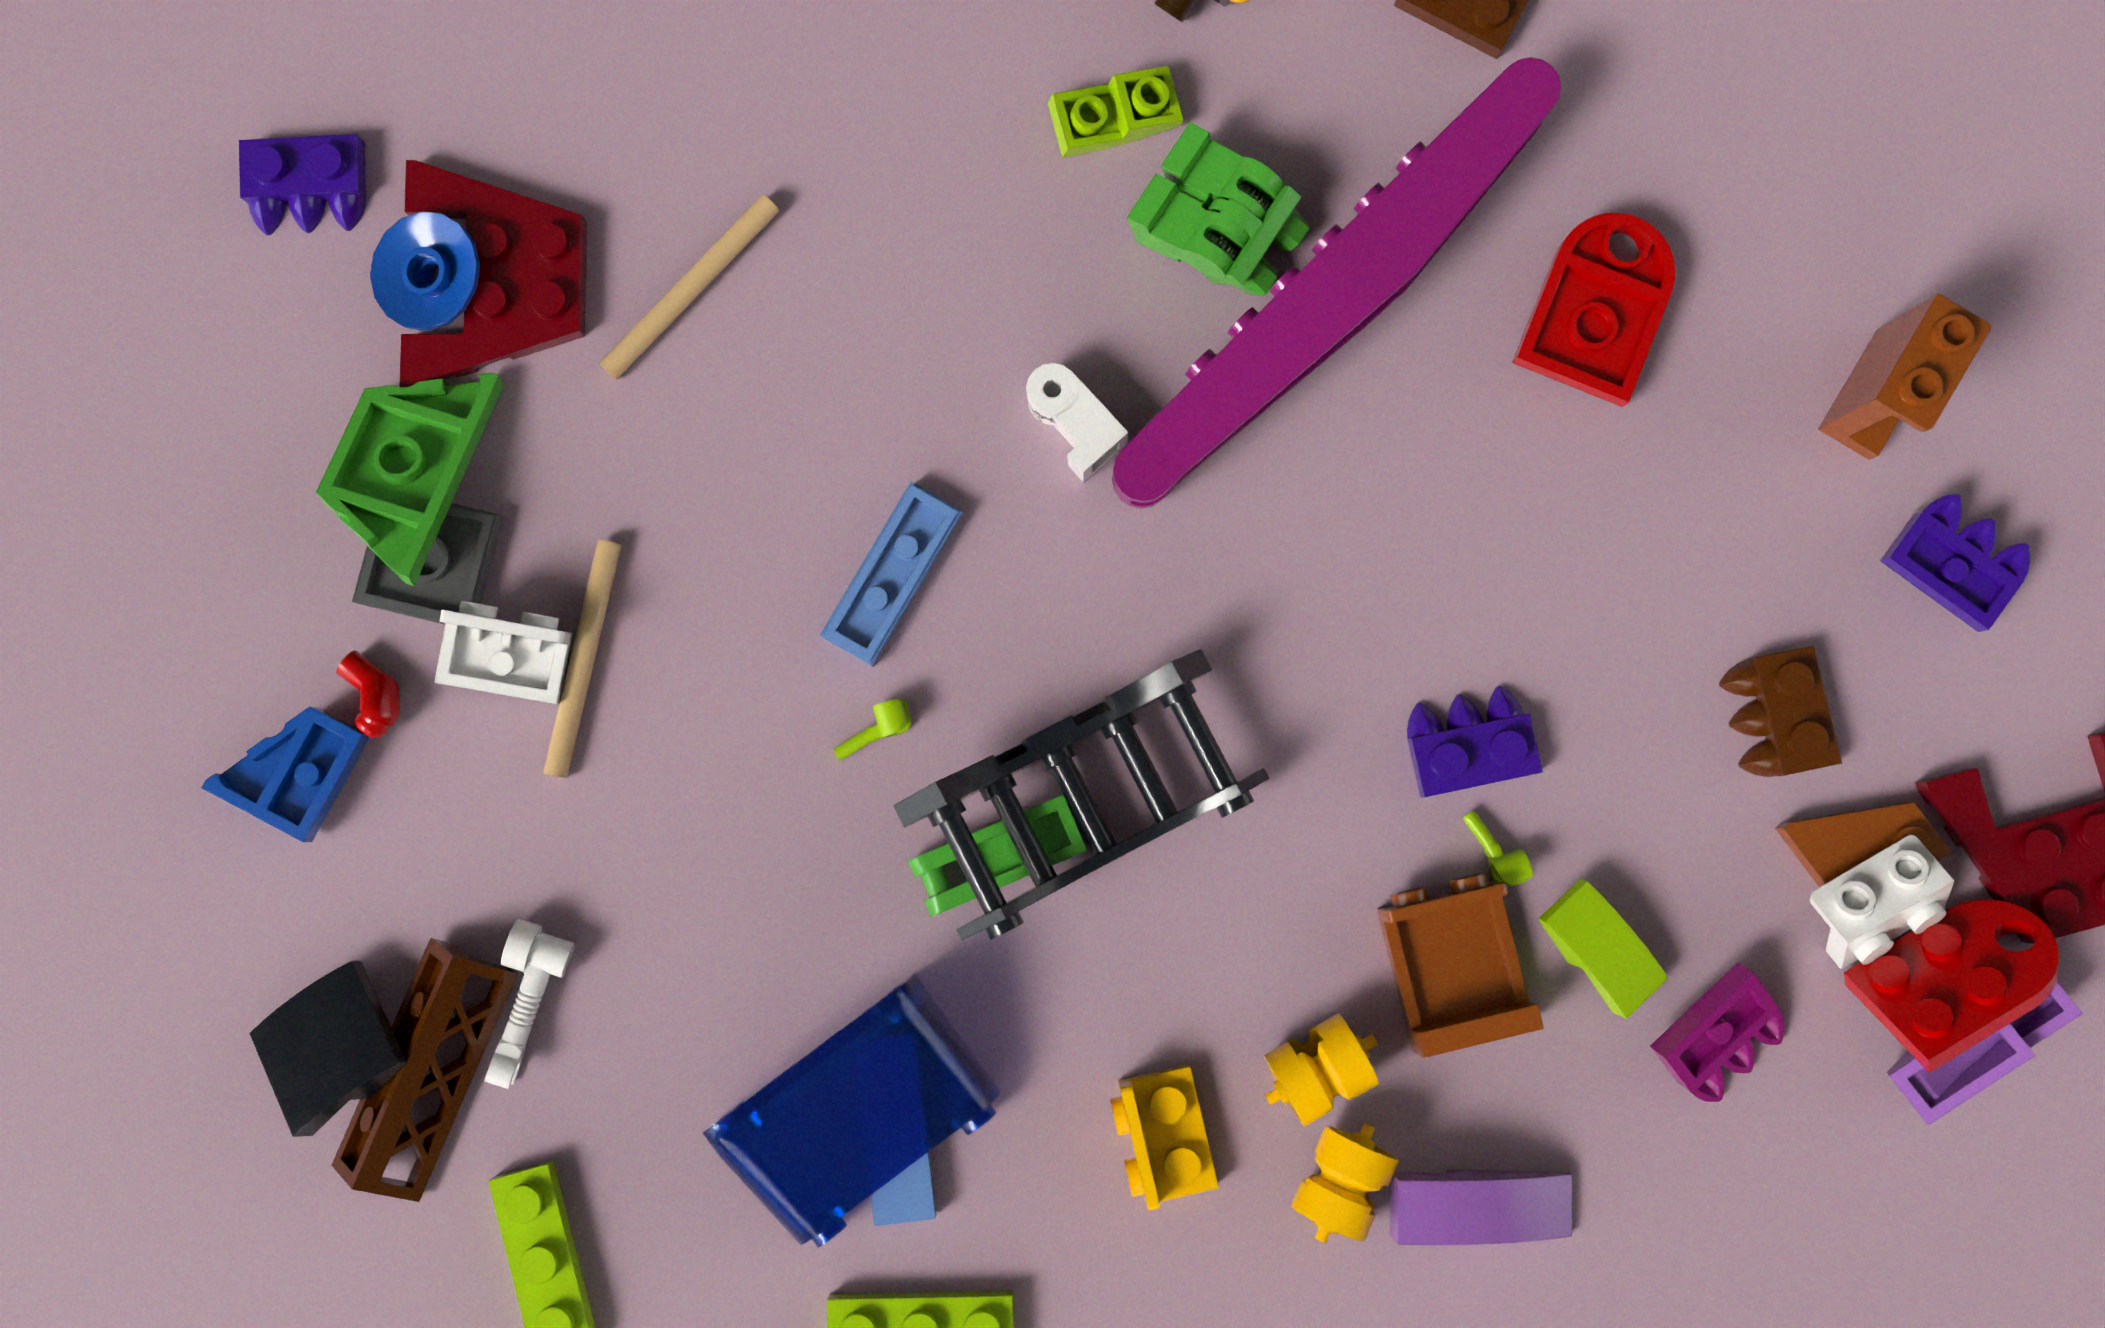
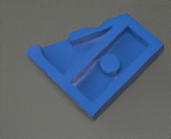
M309 706L285 723L283 730L277 735L265 737L247 750L246 753L248 755L222 774L215 773L206 779L201 788L301 842H313L370 737L365 736L356 727L324 710Z

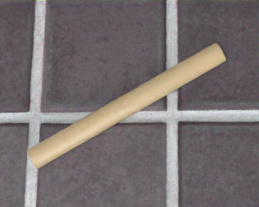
M762 194L599 364L617 380L780 211L767 196Z
M597 541L543 774L567 778L622 546L614 542Z

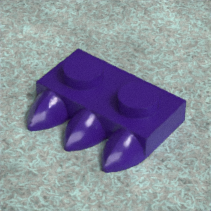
M357 134L239 140L240 198L248 203L250 214L258 228L265 235H271L280 224L285 213L286 203H288L290 212L298 226L306 233H311L320 222L325 211L326 201H328L335 220L346 231H351L360 220L366 202L365 142Z
M1958 494L1947 495L1933 501L1924 510L1914 513L1880 562L1977 632L1990 630L2028 574L2030 565L2029 545L2026 543L2012 545L1998 552L1993 558H1990L1996 540L1995 521L1990 518L1974 522L1957 534L1956 530L1962 515L1961 497Z
M1497 686L1490 697L1487 708V722L1485 723L1476 706L1461 694L1456 695L1449 708L1447 731H1444L1435 713L1422 703H1417L1410 714L1407 725V740L1420 798L1543 773L1530 713L1524 714L1517 699L1502 686Z

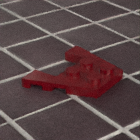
M406 160L404 212L408 216L418 212L444 214L451 219H466V231L476 244L480 272L477 290L464 311L462 334H401L400 387H409L418 381L445 379L451 376L460 378L478 372L479 367L509 357L515 360L585 337L587 221L581 214L417 160Z
M2104 731L2087 737L2105 792ZM1967 768L1915 782L1917 791L1926 803H1932L1947 825L1944 827V830L1955 846L1963 848L1981 874L1978 879L1993 900L2013 903L2034 913L2049 927L2055 938L2105 925V797L1995 826L1978 768ZM2017 934L2023 943L2034 944L2027 936Z

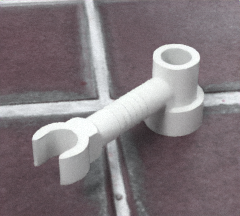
M520 918L515 921L502 953L501 965L522 971L524 977L519 988L520 991L517 994L518 997L515 999L516 1003H514V1008L511 1011L512 1014L509 1016L510 1020L507 1022L485 1078V1082L509 1089L510 1084H514L518 1075L526 1043L532 1029L531 1025L534 1023L533 1019H535V1014L538 1012L537 1008L540 1006L539 1002L542 1000L541 997L544 995L550 975L563 978L575 948V943L543 933L541 925Z

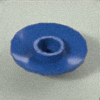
M418 212L401 218L383 234L373 253L370 280L375 300L388 318L407 329L431 331L449 325L467 309L477 290L480 262L476 244L464 226L444 214ZM439 268L438 277L432 284V274Z

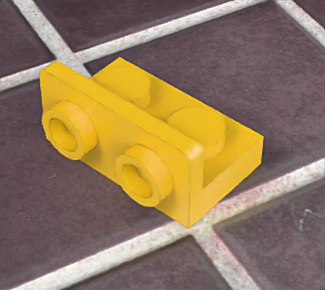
M1185 1064L1118 1080L1121 1096L1110 1099L1118 1136L1130 1133L1136 1157L1124 1160L1132 1197L1145 1194L1148 1211L1160 1208L1159 1202L1219 1188L1190 1065Z

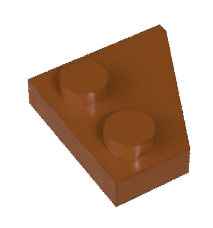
M1914 802L1832 814L1801 821L1784 822L1775 827L1819 887L1908 835L1916 836L1937 861H1940L1951 852Z

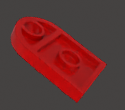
M1625 213L1599 214L1577 225L1562 241L1553 257L1512 363L1620 407L1629 403L1675 283L1676 269L1674 257L1662 234L1645 220ZM1617 233L1630 236L1637 245L1636 259L1633 261L1617 259L1609 249L1610 236Z
M1985 899L1960 903L1945 910L1947 913L1944 918L1937 924L1925 929L1924 932L1915 934L1912 930L1894 941L1893 947L1872 963L1863 965L1860 962L1845 971V986L1930 1073L2035 1009L2052 993L2059 974L2058 944L2049 927L2034 913L2013 903ZM2017 933L2030 938L2034 945L2024 951H2010L2000 946L1997 941L2004 935Z

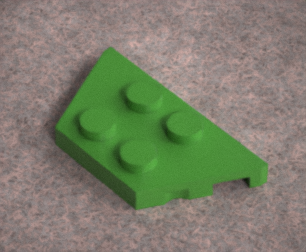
M482 373L479 374L480 381L445 385L443 379L418 381L409 387L386 385L365 388L316 490L321 501L408 585L415 586L503 389V383L497 374Z

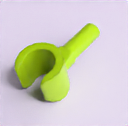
M892 699L872 706L877 725L865 728L863 731L834 747L833 751L837 758L842 761L872 742L875 743L881 738L907 732L911 726V716L906 700Z
M1475 810L1463 817V820L1489 858V870L1494 881L1506 882V886L1510 887L1526 882L1533 876L1530 862L1522 848L1503 853L1499 842L1495 840Z

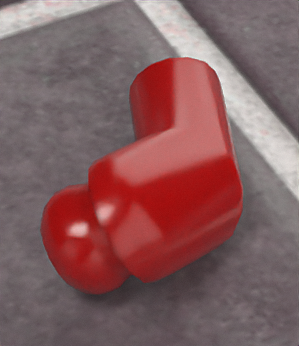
M356 650L351 651L340 662L336 673L360 691L361 712L355 718L357 729L370 738L382 737L387 733L389 726H394L399 718V686L389 674Z

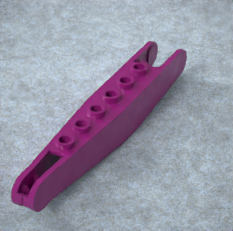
M1533 57L1519 59L1508 66L1427 147L1421 141L1417 143L1396 166L1395 169L1400 174L1385 188L1380 183L1374 185L1356 204L1354 210L1358 215L1344 229L1338 224L1329 229L1312 248L1316 256L1301 271L1295 265L1291 267L1271 288L1270 293L1274 298L1259 313L1253 307L1248 309L1229 329L1227 333L1233 339L1217 355L1211 349H1208L1191 365L1185 373L1191 381L1116 457L1112 484L1115 493L1122 502L1130 507L1140 509L1153 507L1161 502L1188 475L1361 332L1408 289L1532 139L1541 126L1542 121L1558 101L1561 92V82L1553 66L1542 59Z

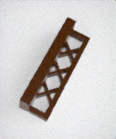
M430 938L391 1027L407 1064L370 1099H360L331 1165L352 1190L420 1202L517 977V973L511 968L468 957L453 944ZM474 974L492 979L493 983L485 1001L465 1011L460 996L469 975ZM461 1030L466 1041L461 1057L440 1068L435 1058L440 1042ZM437 1088L442 1101L436 1114L415 1126L409 1114L415 1099ZM412 1145L417 1159L407 1181L382 1177L390 1157Z

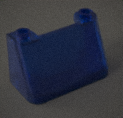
M914 973L876 1002L874 1006H870L814 1050L752 1094L746 1101H742L703 1132V1135L720 1158L800 1245L812 1239L817 1248H819L848 1225L842 1216L958 1129L962 1128L966 1135H969L988 1122L997 1113L991 1103L998 1098L1000 1090Z

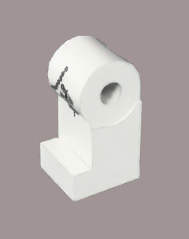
M1057 363L1043 364L1036 368L1028 377L1026 392L1031 413L1041 423L1054 425L1073 446L1074 449L1067 454L1068 466L1083 483L1128 444V431L1070 369Z

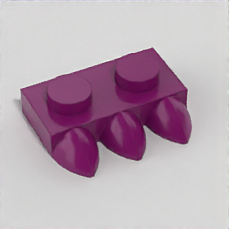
M1737 962L1656 1039L1650 1047L1674 1079L1690 1093L1706 1102H1720L1723 1099L1725 1086L1724 1076L1720 1067L1723 1065L1735 1073H1750L1753 1070L1755 1057L1754 1047L1750 1038L1754 1037L1759 1042L1769 1045L1781 1044L1785 1028L1784 1018L1781 1010L1754 972Z

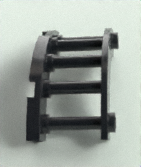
M1202 649L1173 660L1105 697L1111 709L1103 701L1074 717L1071 715L1021 741V744L997 756L993 754L935 781L893 805L904 828L927 817L932 827L940 826L984 912L983 915L956 929L961 940L983 930H986L990 940L1024 923L1019 911L1117 858L1214 808H1217L1221 818L1254 802L1249 790L1270 779L1263 768L1239 781L1236 780L1192 694L1197 692L1192 681L1212 671ZM1160 699L1164 709L1171 707L1215 793L1180 811H1177L1133 727L1138 724L1133 713ZM1100 730L1106 740L1112 737L1156 821L1155 824L1117 844L1072 759L1077 755L1072 745ZM1038 762L1041 763L1044 771L1051 769L1095 854L1058 875L1012 789L1017 786L1013 775ZM980 792L985 802L991 800L1035 887L1007 902L961 814L966 811L962 800Z

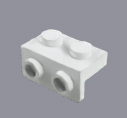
M466 601L460 602L459 613L441 610L439 622L445 623L434 683L552 704L560 703L573 633L557 630L559 618L522 612L520 624L496 619L498 607Z
M1908 835L1811 893L1810 903L1831 928L1825 951L1841 970L1857 960L1863 965L1872 963L1893 947L1894 942L1892 940L1910 929L1915 934H1920L1944 918L1947 913L1945 906L1953 887L1954 879L1916 836Z

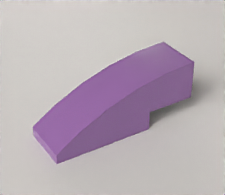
M2057 982L2052 993L2042 1004L1929 1073L1907 1051L1886 1073L1927 1125H1930L2036 1056L2030 1049L2031 1047L2083 1013Z
M1447 1169V1173L1395 1172L1390 1182V1236L1398 1245H1481L1572 1237V1174L1569 1172Z

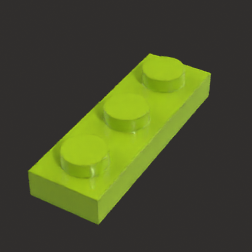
M554 1160L498 1175L488 1180L524 1328H596Z
M1013 1290L829 1294L827 1298V1328H1014Z

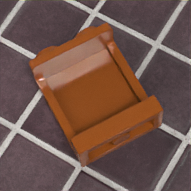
M1939 293L1876 330L1818 430L1870 460L1879 456L1899 420L1920 432L1932 429L1990 332L1991 325Z
M1477 873L1452 879L1449 881L1452 891L1428 896L1426 887L1394 893L1390 895L1391 906L1377 909L1411 1048L1414 1053L1422 1058L1544 1029L1539 1006L1529 1001L1503 900V896L1509 895L1506 882H1488L1486 873Z

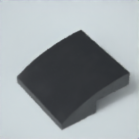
M350 961L313 982L278 1007L249 1033L292 1137L313 1136L350 1100L370 1099L407 1064L406 1058L361 961Z

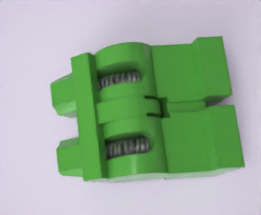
M1189 122L1161 164L1165 178L1156 173L1127 216L1137 243L1178 263L1182 260L1190 264L1213 284L1233 285L1248 295L1264 296L1278 278V270L1263 258L1270 244L1272 243L1280 251H1291L1301 243L1310 229L1308 223L1295 209L1301 196L1292 187L1284 186L1280 177L1260 161L1235 153L1212 140L1210 132Z

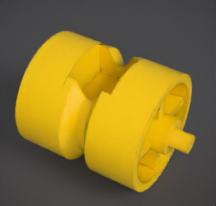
M1337 1013L1309 1030L1308 1043L1302 1045L1295 1040H1291L1263 1055L1276 1079L1272 1083L1275 1089L1264 1095L1270 1106L1280 1100L1284 1105L1289 1103L1300 1123L1305 1127L1333 1110L1334 1097L1341 1095L1350 1101L1379 1085V1080L1368 1060L1370 1057L1368 1050L1378 1044L1372 1034L1362 1040L1359 1035L1354 1036L1343 1017Z
M1363 1123L1360 1133L1353 1131L1352 1134L1330 1125L1324 1126L1314 1149L1316 1153L1314 1160L1322 1171L1320 1174H1311L1310 1177L1301 1179L1290 1205L1295 1211L1314 1221V1224L1319 1227L1314 1238L1323 1243L1327 1242L1330 1233L1335 1235L1338 1233L1348 1238L1365 1242L1376 1217V1214L1373 1212L1375 1205L1369 1198L1368 1193L1380 1191L1384 1186L1388 1187L1400 1161L1396 1156L1375 1145L1376 1141L1371 1139L1375 1127L1367 1123Z

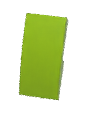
M1169 66L1114 74L1107 85L1053 93L1048 101L1062 158L1104 150L1144 139L1181 126L1184 121Z
M1579 879L1538 918L1566 961L1583 969L1612 1013L1628 1019L1669 978L1632 928L1586 880Z

